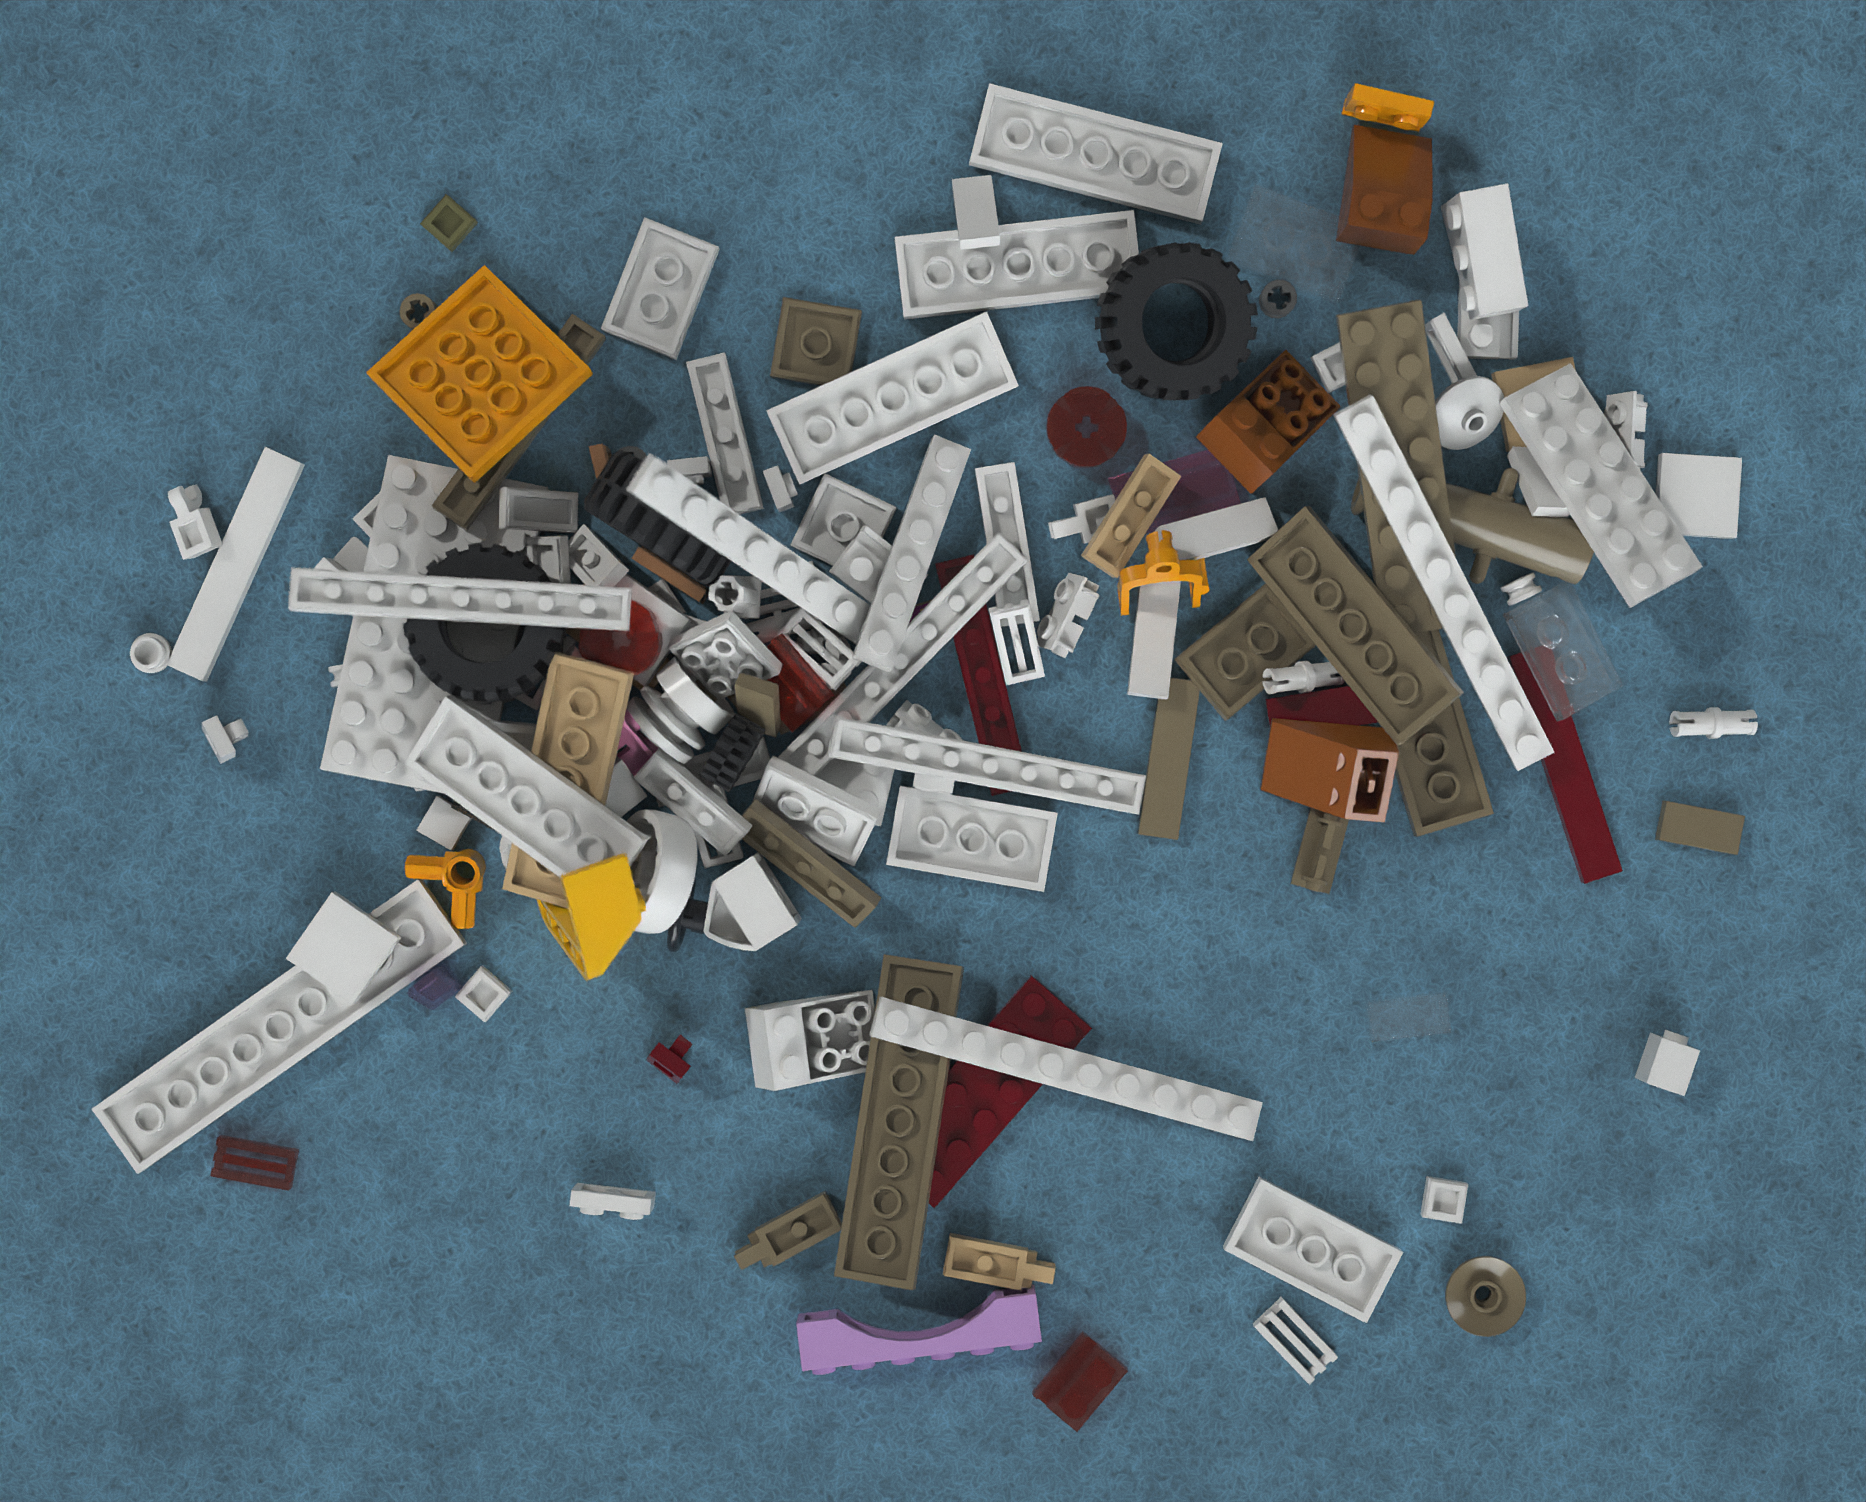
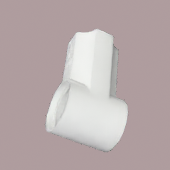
M720 576L719 580L709 587V600L717 605L718 611L727 613L732 610L739 618L759 619L762 581L756 577Z

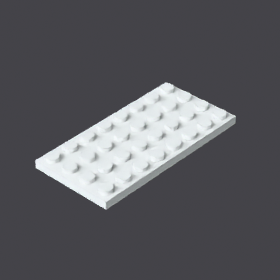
M388 455L363 572L426 575L428 571L425 567L434 559L439 563L447 557L445 552L457 548L459 552L469 549L468 544L481 543L483 547L492 548L493 544L503 545L511 552L515 553L518 550L527 555L526 537L539 536L540 531L499 529L500 488L513 487L548 490V487L505 479L466 532L432 508V504L458 469ZM353 615L320 769L445 794L404 764L445 696L451 694L446 691L444 692L428 679L420 670L417 662L412 658L408 650L410 646L408 639L404 636L403 623L407 622V618ZM447 621V630L453 647L462 656L476 662L487 663L506 657L516 648L520 625ZM460 700L486 720H501L504 703L501 701L491 702V705H482L475 701L468 700L465 702Z

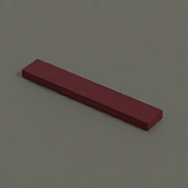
M974 554L935 564L941 590L975 557ZM985 604L953 636L978 743L1022 752ZM989 787L991 796L1011 792L1009 790Z
M1543 644L1507 656V660L1555 752L1541 759V763L1581 883L1586 884L1622 872L1623 870L1549 645Z

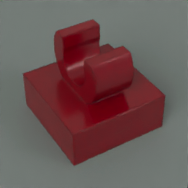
M682 1035L678 1036L669 1049L658 1042L646 1061L678 1084L691 1067L682 1058L692 1046V1043Z

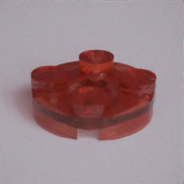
M1091 386L1077 387L1065 393L1051 408L1046 422L1047 439L1055 455L1069 465L1078 468H1094L1111 460L1124 443L1127 433V421L1122 407L1118 405L1109 393L1103 389ZM1083 417H1090L1091 424L1098 427L1097 432L1090 434V438H1082V433L1075 430V424H1081Z
M631 599L630 629L626 633V637L631 640L628 647L621 646L619 649L614 647L615 641L612 639L613 632H619V630L581 628L579 652L586 660L633 672V677H636L648 671L657 661L663 644L662 633L659 632V626L656 622L657 618L646 605Z

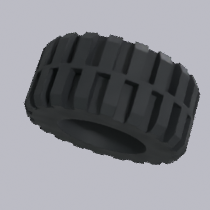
M1175 242L1143 250L1140 254L1128 258L1121 264L1122 268L1118 272L1111 274L1106 282L1109 286L1106 293H1101L1097 306L1101 307L1100 317H1095V329H1100L1101 340L1097 341L1100 353H1106L1109 359L1106 363L1112 374H1118L1122 378V384L1129 389H1136L1140 391V395L1150 398L1192 400L1198 399L1200 395L1212 394L1221 389V383L1231 381L1239 373L1236 367L1239 363H1246L1252 352L1246 348L1248 341L1256 340L1258 327H1251V316L1258 315L1256 303L1249 304L1247 294L1252 292L1248 280L1240 281L1237 276L1240 269L1233 261H1223L1222 253L1213 248L1203 249L1201 244L1191 242L1178 244ZM1171 283L1184 284L1191 287L1201 297L1208 314V330L1202 346L1192 357L1182 361H1169L1158 357L1147 344L1142 329V315L1147 300L1155 290Z
M623 450L612 454L584 499V510L706 586L710 587V585L715 584L720 576H723L731 560L626 490L644 461Z
M481 543L468 544L469 549L460 552L457 548L445 552L447 557L439 563L434 559L425 567L428 571L426 576L552 583L546 572L538 564L535 565L531 562L527 555L518 550L515 553L507 550L506 546L493 544L492 548L483 547ZM407 618V622L403 623L404 636L408 639L410 645L408 650L427 678L444 692H448L457 699L465 702L468 700L475 701L482 705H491V702L495 701L507 703L514 701L515 696L522 693L527 695L536 689L535 685L540 680H546L549 665L555 652H563V638H566V627L525 625L524 634L519 645L510 654L500 660L486 663L470 660L462 656L453 647L447 630L448 620Z

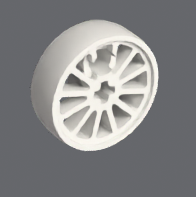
M640 810L626 821L649 838L630 867L634 887L640 890L646 905V911L641 913L642 919L635 931L657 934L664 932L673 925L687 903L697 867V842L693 828L686 820L657 810Z

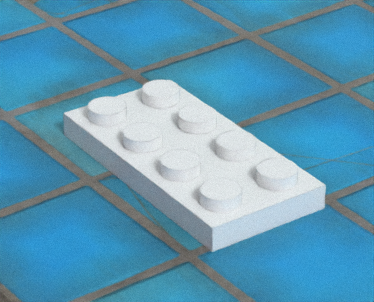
M900 785L886 865L1044 892L1058 813L953 794L948 795Z
M1260 1176L1222 1246L1225 1251L1365 1323L1368 1322L1403 1254L1400 1248Z

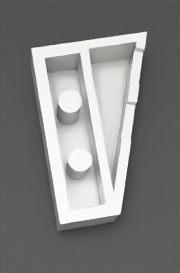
M1508 183L1459 192L1443 204L1441 210L1461 285L1460 301L1463 310L1468 311L1470 320L1517 312L1528 307Z

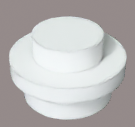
M146 633L137 637L132 643L130 658L134 666L140 671L157 673L168 666L166 664L172 650L169 642L163 636Z

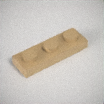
M1144 454L1081 556L1112 578H1118L1120 571L1124 569L1181 478V475L1151 454Z

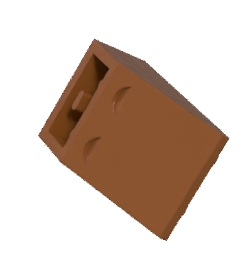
M1285 350L1217 414L1196 438L1252 494L1341 406Z
M1272 718L1260 788L1262 791L1343 819L1385 822L1399 755L1398 747L1384 728Z

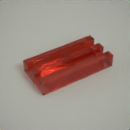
M225 1135L217 1137L216 1145L218 1147L213 1157L215 1164L211 1168V1177L287 1191L292 1188L299 1149ZM229 1147L288 1158V1162L283 1164L228 1154L226 1150ZM224 1163L283 1173L285 1178L224 1168Z

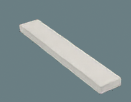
M264 448L222 540L223 545L217 551L166 665L198 680L207 682L305 466L304 464L272 449Z

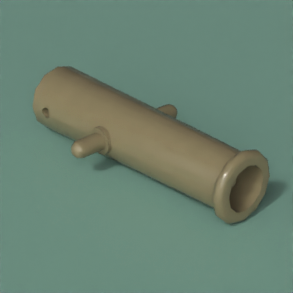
M1507 468L1504 470L1497 492H1492L1491 495L1446 482L1454 543L1473 549L1472 553L1476 554L1469 575L1473 583L1480 584L1484 581L1491 559L1496 558L1551 577H1557L1574 585L1581 581L1588 569L1594 551L1573 518L1532 516L1527 505L1515 502L1512 495L1519 476L1516 469ZM1359 478L1351 502V512L1353 515H1359L1364 511Z

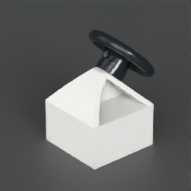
M758 852L712 881L708 902L694 899L696 879L694 878L693 886L683 911L673 925L668 928L667 948L670 952H677L681 947L686 929L688 928L691 929V932L705 933L707 937L723 945L740 950L757 951L798 925L802 918L767 862Z

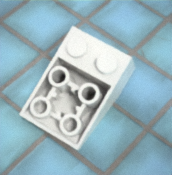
M872 990L782 1001L745 1008L755 1087L777 1091L866 1072L871 1040L869 1034L875 1014Z

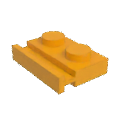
M1355 83L1344 100L1342 115L1419 132L1420 128H1423L1431 118L1434 101Z

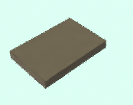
M1265 583L1174 660L1224 721H1226L1264 690L1263 681L1273 680L1272 677L1263 678L1265 669L1291 667L1316 645Z

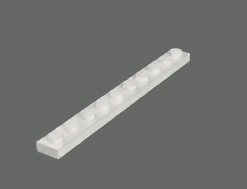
M1370 394L1333 414L1514 767L1519 771L1555 753L1373 395Z
M884 997L879 998L869 1036L1250 1141L1254 1139L1263 1104L1260 1101Z

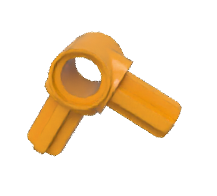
M463 849L459 852L446 851L444 857L407 856L405 861V875L407 878L442 880L446 890L452 892L451 924L453 927L458 929L474 927L476 893L483 891V876L486 870L483 856L472 849ZM464 861L471 864L475 872L474 877L469 879L461 877L456 870L457 862Z

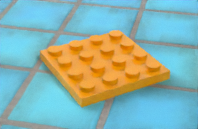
M484 265L371 367L366 374L475 484L591 377L593 372L585 362Z

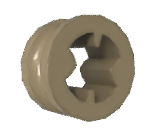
M411 294L401 303L400 317L404 324L412 330L420 324L416 318L410 319V314L415 312V304L420 303L424 308L428 305L429 311L424 314V319L437 308L435 302L424 294Z

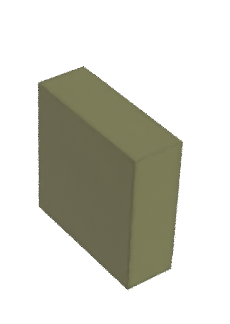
M445 194L420 224L453 252L478 222Z

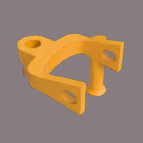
M1162 530V540L1160 541L1158 531L1148 534L1146 542L1149 552L1145 556V564L1126 567L1120 571L1117 591L1121 616L1129 615V591L1132 588L1158 582L1188 581L1192 608L1200 607L1201 595L1209 592L1205 558L1199 560H1179L1178 551L1173 548L1171 532Z

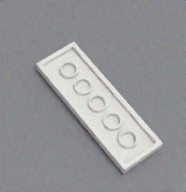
M989 83L969 165L1201 225L1223 143Z
M1134 210L999 225L1000 245L960 250L958 230L895 237L904 320L1099 298L1101 293H1106L1109 287L1106 282L1111 274L1118 272L1122 268L1121 264L1128 258L1139 254Z
M986 311L766 411L800 485L1019 385Z
M1571 363L1512 393L1501 401L1500 406L1561 501L1567 506V511L1630 608L1703 567Z
M453 695L445 696L404 762L416 773L558 877L621 853L627 855L629 866L631 867L649 839Z

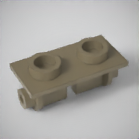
M1310 807L1290 884L1330 894L1349 819H1343Z

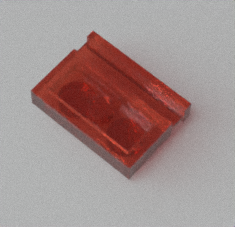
M782 633L775 637L767 648L783 665L780 674L766 681L778 685L781 720L791 732H794L811 718L834 694Z
M1082 1331L1035 1387L1032 1394L1078 1432L1128 1372V1369Z

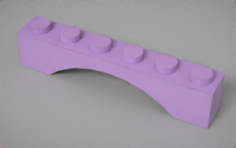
M1034 1285L1031 1288H1021V1290L1010 1288L996 1289L979 1306L963 1317L943 1326L921 1331H893L876 1328L853 1319L839 1309L798 1314L796 1322L802 1371L812 1370V1374L815 1375L829 1374L834 1372L836 1367L849 1365L854 1370H864L874 1367L875 1362L890 1360L893 1365H905L914 1362L915 1357L931 1356L933 1360H945L954 1357L955 1352L970 1351L972 1355H986L994 1352V1348L1010 1346L1012 1350H1026L1032 1348L1034 1343L1042 1342Z

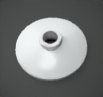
M1482 376L1466 377L1448 386L1435 400L1442 447L1452 450L1466 449L1480 443L1494 431L1504 412L1500 406L1504 395L1494 381Z

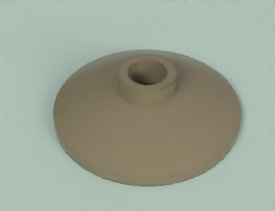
M1478 1256L1466 1260L1453 1271L1447 1282L1445 1301L1450 1316L1459 1327L1476 1336L1490 1337L1508 1331L1518 1322L1526 1304V1289L1521 1276L1509 1263L1492 1256ZM1482 1286L1488 1287V1296L1482 1300L1477 1299V1289Z

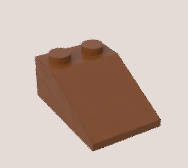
M1353 125L1336 241L1415 255L1428 238L1433 202L1432 138Z

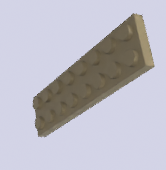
M1418 299L1337 314L1336 321L1348 405L1350 406L1370 394L1373 395L1456 558L1422 301ZM1357 462L1374 584L1414 633L1443 629Z
M884 954L876 1008L879 998L884 997L957 1018L964 966ZM871 1037L834 1272L835 1277L907 1290L916 1289L950 1058Z

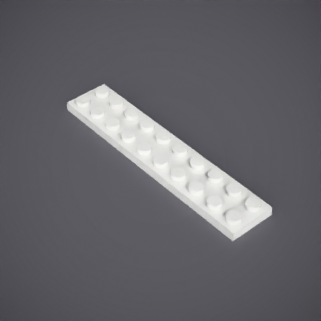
M417 879L369 913L370 916L401 936V939L355 1004H350L295 965L92 1108L94 1114L137 1174L146 1170L467 944L459 930L453 927L451 919L423 879Z

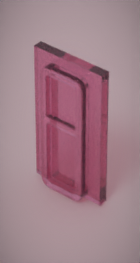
M1209 450L1163 462L1181 475V478L1146 534L1154 532L1161 525L1241 504L1234 476ZM1134 471L1108 478L1115 500Z

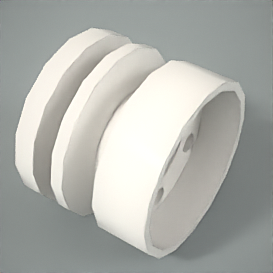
M674 656L656 674L657 680L665 692L662 694L648 685L644 686L640 690L644 700L633 697L627 704V710L640 726L644 735L655 746L660 747L677 761L686 764L694 757L691 747L700 750L706 745L697 727L700 726L715 735L734 717L735 713L725 698L717 699L716 702H713L695 683L698 678Z

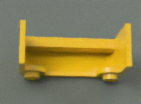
M625 853L560 875L568 908L537 900L546 927L586 981L604 974L640 924L642 919L641 913L646 911L643 896L640 890L634 887L628 858Z

